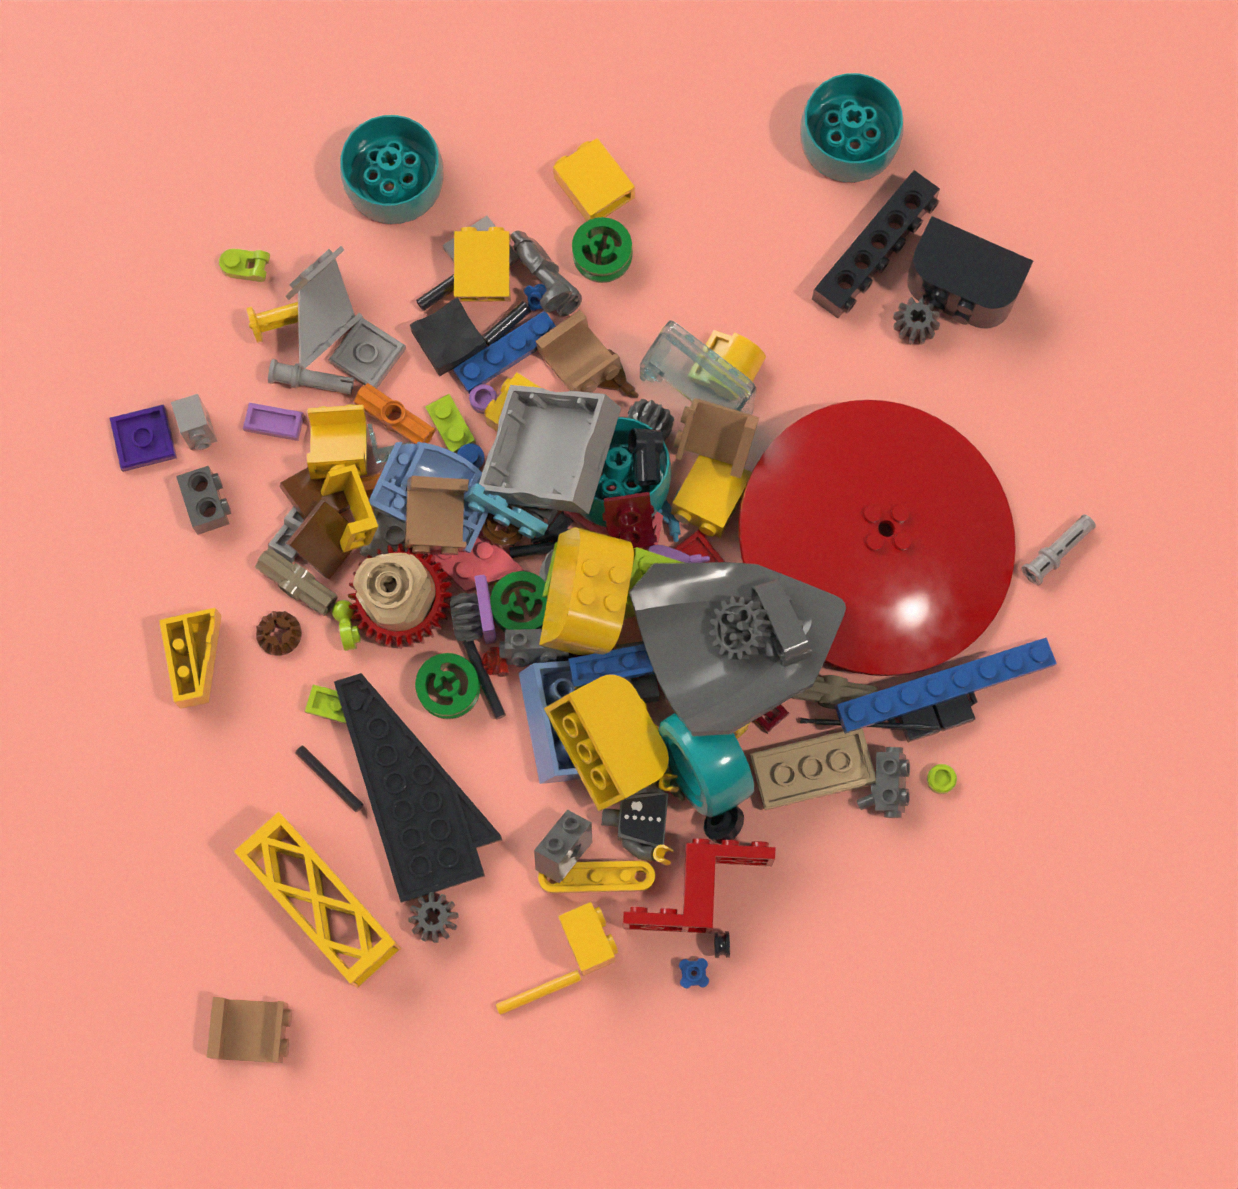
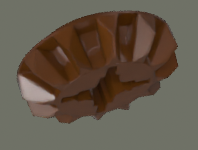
M488 513L481 530L483 538L489 539L491 545L498 544L504 548L507 545L514 546L521 540L523 535L518 532L520 528L509 524L505 533L503 530L495 531L498 524L500 526L505 525L496 522L493 519L495 515Z
M272 611L267 616H263L259 625L256 626V639L260 647L265 652L275 656H282L292 652L298 646L302 637L300 623L295 616L286 611ZM275 623L281 629L287 630L282 633V643L279 642L276 636H270L275 631Z

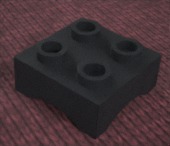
M458 298L450 301L437 312L410 324L412 334L439 377L487 348L485 340L472 323Z

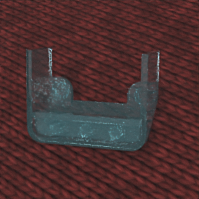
M669 320L661 329L640 363V379L642 381L647 379L652 383L664 380L691 402H693L694 398H698L751 415L754 410L757 391L754 383L679 324Z

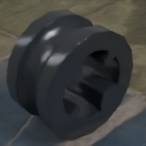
M714 931L715 958H719L720 955L730 958L729 931H725L722 935L718 931Z

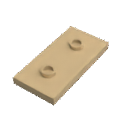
M863 728L846 734L842 731L750 754L764 811L876 783V776Z

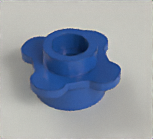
M537 284L534 287L527 286L524 289V293L528 297L527 305L533 311L543 309L540 305V299L547 291L543 284Z
M699 958L697 961L683 959L679 963V968L682 970L680 984L683 988L688 989L690 986L697 985L704 988L708 985L709 978L706 976L708 962L704 958ZM693 970L697 972L696 976L691 975Z

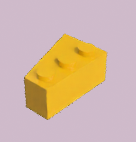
M216 607L159 620L173 700L180 709L209 703L222 617Z

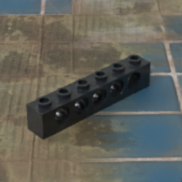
M913 170L815 287L812 300L836 318H839L843 312L849 313L857 302L855 297L860 291L865 293L874 281L871 278L875 273H882L890 262L888 259L893 252L898 253L907 241L905 237L910 232L914 234L923 223L921 218L926 212L931 214L940 201L937 199L940 188ZM913 203L917 208L909 209L905 204ZM889 223H897L901 228L893 229L889 226ZM879 242L884 245V248L877 249L873 247L872 243ZM863 262L868 268L860 269L855 264ZM847 282L851 285V288L843 289L838 284Z

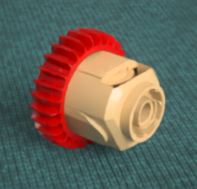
M400 543L398 544L397 552L394 551L391 545H387V554L377 549L378 556L373 558L371 555H367V559L363 563H359L360 567L357 572H353L355 576L354 582L349 583V586L356 590V593L348 594L349 599L356 601L349 605V609L358 611L352 618L354 621L362 620L358 628L362 631L368 628L366 632L368 638H372L376 634L375 642L377 644H381L384 638L386 639L385 645L389 648L392 647L394 641H396L399 649L403 648L404 641L410 647H414L413 639L415 638L424 644L423 635L425 633L433 638L434 634L431 628L442 629L438 623L439 618L448 620V617L443 613V609L451 610L450 604L446 603L445 600L451 599L453 595L450 592H445V590L451 588L452 584L449 581L443 582V580L449 577L446 571L439 572L443 565L441 562L433 564L435 557L432 554L425 558L426 554L413 553V548H408L407 552H405L404 546Z

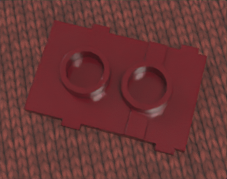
M649 492L604 499L605 512L603 513V521H606L608 536L631 542L633 549L655 545L657 536L653 532L652 523L654 506L651 505Z

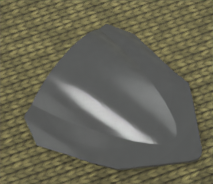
M732 562L653 563L629 591L640 634L656 678L670 706L692 736L732 734L790 698L813 687L846 610L845 602L841 598L758 564ZM731 596L751 597V601H759V609L767 611L763 619L771 623L765 627V631L770 633V637H763L762 639L766 647H757L759 655L749 656L748 660L728 659V655H721L719 653L721 647L713 646V642L717 639L716 636L709 634L711 630L715 629V625L710 623L711 619H717L714 609H723L721 601H730ZM729 622L730 625L737 626L736 622ZM743 630L742 632L744 634L751 635L749 631Z

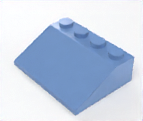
M569 661L533 663L519 672V678L539 783L546 784L581 779L544 710L545 707L577 690L574 689Z

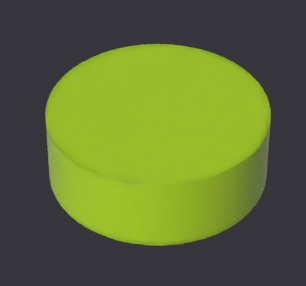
M946 764L934 766L927 775L929 788L937 794L950 792L957 782V775L954 769Z

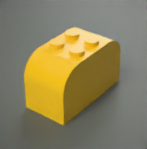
M577 527L559 534L540 646L581 656L591 654L604 655L614 648L623 625L633 567L634 550L631 542Z
M617 675L602 676L544 708L598 811L624 800L658 781L666 772L669 757L666 745L658 732L659 728L653 723L647 711V706L639 697L636 689L623 677Z

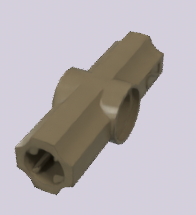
M270 548L261 554L255 565L258 571L277 583L278 587L287 595L297 601L300 599L323 616L331 611L338 599L334 592L316 581L310 572L296 563L293 565Z
M824 675L823 677L817 676L813 687L792 698L817 702L822 707L835 709L837 704L878 692V687L848 682V679L840 676Z

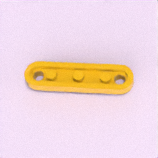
M645 861L576 862L560 883H549L548 877L540 872L538 874V881L541 888L548 893L634 892L649 889L655 881V871ZM637 872L645 873L646 879L643 882H638L635 879Z

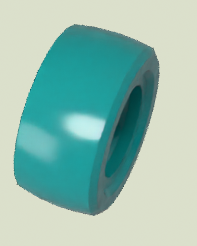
M846 73L824 81L810 96L801 118V144L810 164L821 174L841 182L865 181L880 174L890 165L901 144L904 129L903 112L899 100L886 84L872 76L860 73ZM836 116L838 121L831 123L830 120ZM872 130L875 137H868L866 132ZM838 134L841 140L835 142L831 139V136ZM858 142L860 147L853 149L850 147V143Z
M382 115L365 121L350 133L344 143L340 157V175L347 196L354 207L364 216L380 223L402 224L424 215L436 202L443 185V160L437 143L429 131L420 123L404 116ZM407 158H410L415 163L409 165L405 161ZM372 172L378 174V177L375 180L369 179V176ZM405 176H412L413 180L410 183H404L403 178ZM391 183L394 185L391 191L384 189L386 184Z
M618 417L602 469L603 475L599 479L589 514L580 513L587 520L600 526L607 527L606 521H603L605 498L649 492L651 505L654 506L653 517L663 506L669 492L672 477L671 461L664 441L663 449L659 454L661 482L650 486H638L637 484L635 488L627 486V483L634 482L633 454L629 452L627 445L629 431L632 428L652 429L647 424L635 419ZM614 485L617 489L615 491H608L606 487Z
M675 713L660 722L658 732L668 751V766L672 774L678 776L675 780L685 797L700 814L706 817L719 815L741 804L753 794L754 782L752 773L734 733L692 736L685 724Z

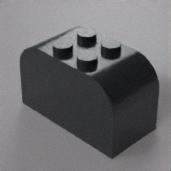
M931 216L915 249L907 275V285L915 299L919 301L923 297L925 305L933 303L932 311L950 315L960 324H970L983 329L993 328L1003 323L1009 316L1034 261Z

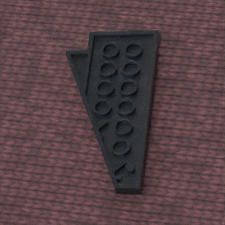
M362 673L334 681L400 902L404 903L420 896L429 895L431 892L435 893L485 877L477 848L502 841L499 832Z

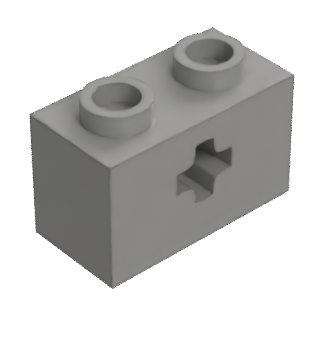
M198 394L171 402L180 433L191 450H203L210 447L211 443L217 442L209 413Z

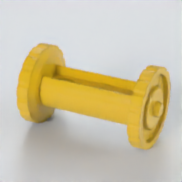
M298 302L257 314L252 306L246 308L250 321L249 327L253 330L257 343L263 342V332L298 322Z

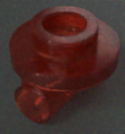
M500 646L490 647L483 655V668L487 670L489 675L507 676L509 674L506 658H500Z

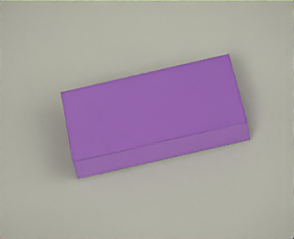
M249 402L243 430L298 441L304 413Z

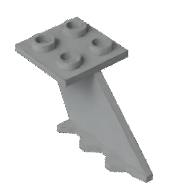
M342 246L334 252L328 249L317 261L306 268L289 284L292 290L285 296L290 300L298 293L299 367L302 370L308 367L363 317L360 313L356 316L354 314L336 258L345 250Z

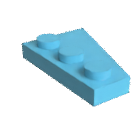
M478 483L468 489L464 500L469 502V508L479 513L487 511L495 515L493 519L496 522L505 526L512 524L520 528L518 532L528 538L534 539L535 536L539 538L544 535L548 524L520 508L513 507L512 510L509 509L506 500L498 495H485L483 493L485 487Z

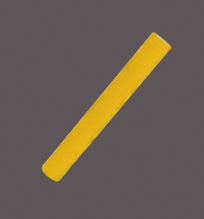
M575 970L497 1003L496 1007L499 1014L502 1015L582 980L578 970Z

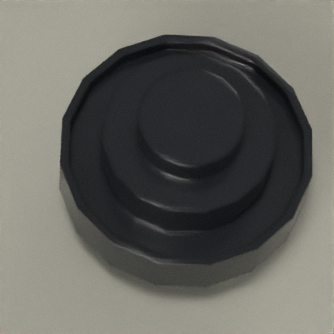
M736 806L719 815L706 817L704 820L705 834L709 839L719 844H722V840L735 839L744 824L743 811Z

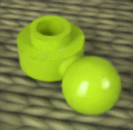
M340 600L334 604L332 615L335 620L340 622L339 631L344 651L357 649L356 643L361 642L358 626H352L351 623L355 610L349 609V605L352 604L351 602Z

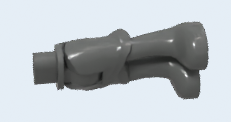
M514 231L511 234V238L515 243L513 248L518 258L529 269L531 274L535 275L544 284L547 290L540 299V305L545 312L556 310L560 316H567L573 313L581 305L582 295L558 273L559 266L552 262L544 248L535 239L528 237L525 232Z

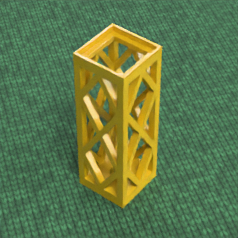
M277 812L234 850L237 856L347 981L356 988L361 986L401 949L396 941L280 812ZM289 834L300 847L281 842V840ZM277 852L305 860L310 892L282 884ZM262 857H264L266 873L257 864ZM320 870L351 904L324 896ZM287 897L312 904L316 929ZM326 908L356 917L361 950L331 940ZM369 925L382 938L374 947L372 945ZM337 953L359 960L349 968Z

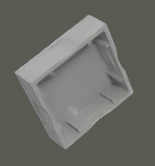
M510 385L500 415L496 439L488 453L479 482L481 486L485 487L483 493L485 495H498L505 499L508 504L589 514L621 407L606 394L579 391L554 392L538 387Z

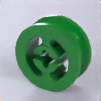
M598 217L586 221L577 229L572 240L574 264L580 274L594 282L606 283L620 278L629 269L633 257L632 239L628 230L620 222L611 218ZM603 235L608 236L606 240L607 249H604L601 255L602 265H597L599 259L598 251L602 250L604 245ZM612 238L616 239L621 246L616 247ZM584 254H590L594 263L587 260Z
M527 571L512 572L501 578L494 586L490 598L491 609L495 623L503 632L505 630L538 629L543 627L548 598L542 597L546 582L540 576ZM528 587L535 591L531 593L526 589H519L520 597L527 605L529 617L533 615L537 604L542 605V609L537 617L528 622H515L508 618L513 616L516 619L524 620V612L517 605V597L514 592L510 595L508 604H502L504 596L511 589Z
M454 653L437 654L423 663L416 676L415 689L423 707L435 717L441 719L462 717L471 711L478 701L480 683L473 665L460 655ZM445 668L459 669L467 676L468 689L465 695H460L462 685L459 679L457 680L453 672L443 671ZM432 677H436L434 688L441 699L453 701L451 705L438 704L429 697L428 684ZM445 681H448L450 684L452 683V691L449 692L447 689H444L443 683Z

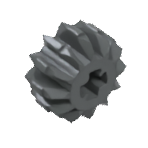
M912 297L908 299V305L900 303L899 311L895 312L893 319L897 321L894 323V330L901 331L899 334L900 339L908 336L910 345L913 344L915 339L921 345L925 343L926 338L933 339L935 336L934 331L940 327V323L937 321L940 316L939 312L932 311L933 303H929L927 306L924 305L925 300L923 297L920 298L918 303Z
M646 399L635 401L634 405L630 407L627 418L647 424L652 429L661 430L663 441L669 437L672 431L674 417L670 415L668 409L662 407V404L658 405L653 400L649 402Z
M461 593L457 596H452L450 608L455 638L458 641L466 640V642L482 638L483 629L477 595L475 593Z
M431 892L429 893V902L427 903L422 896L418 898L419 903L422 905L421 908L411 906L410 910L418 914V916L409 917L408 921L412 924L419 923L412 929V932L418 934L423 931L421 935L422 941L426 942L430 934H432L433 942L438 943V933H442L443 937L448 939L450 936L445 929L447 927L452 930L457 929V925L449 920L459 918V914L457 912H449L455 907L453 901L444 905L446 896L441 894L436 902L435 895ZM432 911L437 914L439 911L441 913L438 916L439 922L435 925L432 921L430 925L427 924V921L430 919L428 914Z

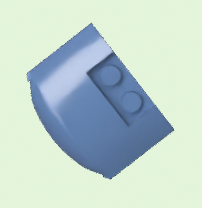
M396 442L369 498L371 507L380 513L406 524L407 480L411 476L469 479V489L475 484H479L482 472L465 458L445 448L422 442L401 445L402 442ZM464 500L463 542H466V548L462 551L470 553L489 512L479 513L468 507L469 502Z

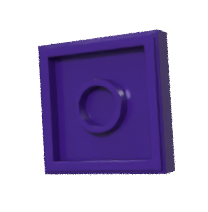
M164 404L110 417L122 472L177 459Z

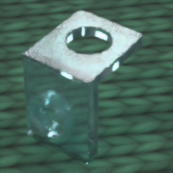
M372 423L367 424L376 463L387 462L394 445L378 449Z

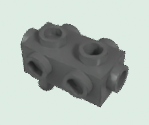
M542 628L505 630V641H500V658H506L507 665L514 664L517 667H525L533 663L564 661V657H569V652L540 646Z
M886 747V752H877L876 783L871 785L872 794L857 799L860 810L875 805V810L884 813L885 818H902V813H905V806L909 805L910 800L909 789H906V777L910 775V761L903 754V748Z

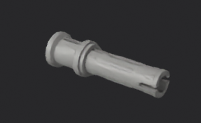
M272 359L268 372V383L290 384L291 388H299L302 385L351 395L354 386L353 377L338 376L308 369L302 370L297 363L293 366L278 363L276 359Z
M1083 514L1049 548H1041L1038 551L1039 555L1030 564L1022 566V572L1028 580L1035 585H1041L1043 578L1052 569L1056 570L1060 567V560L1091 530L1096 528L1093 519Z

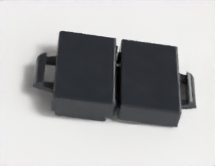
M973 692L969 694L970 702L967 695L898 717L900 723L924 724L927 726L939 725V731L930 729H890L903 730L909 743L937 734L940 731L971 723L976 719L971 706L978 702ZM894 718L887 720L888 723H896Z

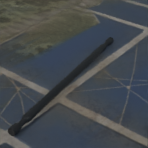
M800 718L801 724L814 723L841 726L840 720ZM880 722L868 726L875 728L930 729L939 731V725L927 726L924 724Z

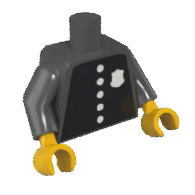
M666 773L658 781L621 800L620 810L603 809L601 826L618 827V840L622 842L624 849L638 859L658 861L664 865H670L671 863L664 859L666 852H674L673 849L664 845L668 793H665V791L677 792L679 790V787H670L671 779L678 778L677 775Z

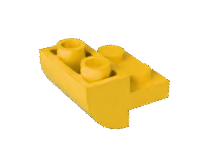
M714 330L688 376L693 382L715 389L718 395L741 403L766 359V355L754 342L734 332L731 336Z

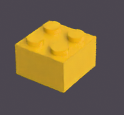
M589 902L558 916L583 976L615 962L614 955L618 953V948L612 935L606 936L603 927L607 925L600 907L594 908L592 903Z

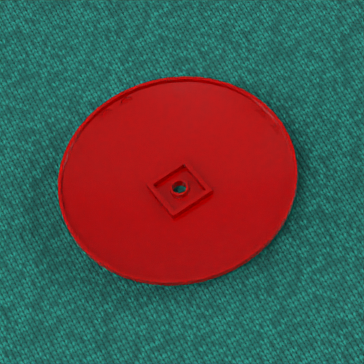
M854 400L832 404L800 418L774 439L762 454L750 475L741 503L739 543L743 563L758 564L831 593L845 602L846 610L824 661L843 670L871 676H897L924 671L940 665L961 653L985 632L1000 610L1010 587L1016 552L1015 530L1010 506L999 479L980 451L965 436L938 417L918 408L885 400ZM885 523L891 527L892 534L890 537L880 534L878 530L879 524Z

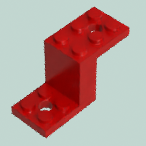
M692 839V843H686L683 914H677V909L660 908L659 913H648V908L630 907V912L624 911L623 929L711 934L714 913L715 864L772 867L775 861L776 847H769V842L762 841L751 842V846L739 845L740 841L722 840L720 845L710 844L709 839Z

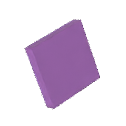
M485 575L474 576L485 643H496L497 639L487 578Z

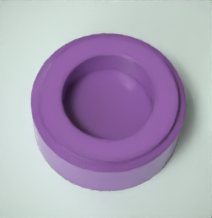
M486 384L474 387L469 395L471 407L481 414H485L487 405L493 399L497 400L496 391Z

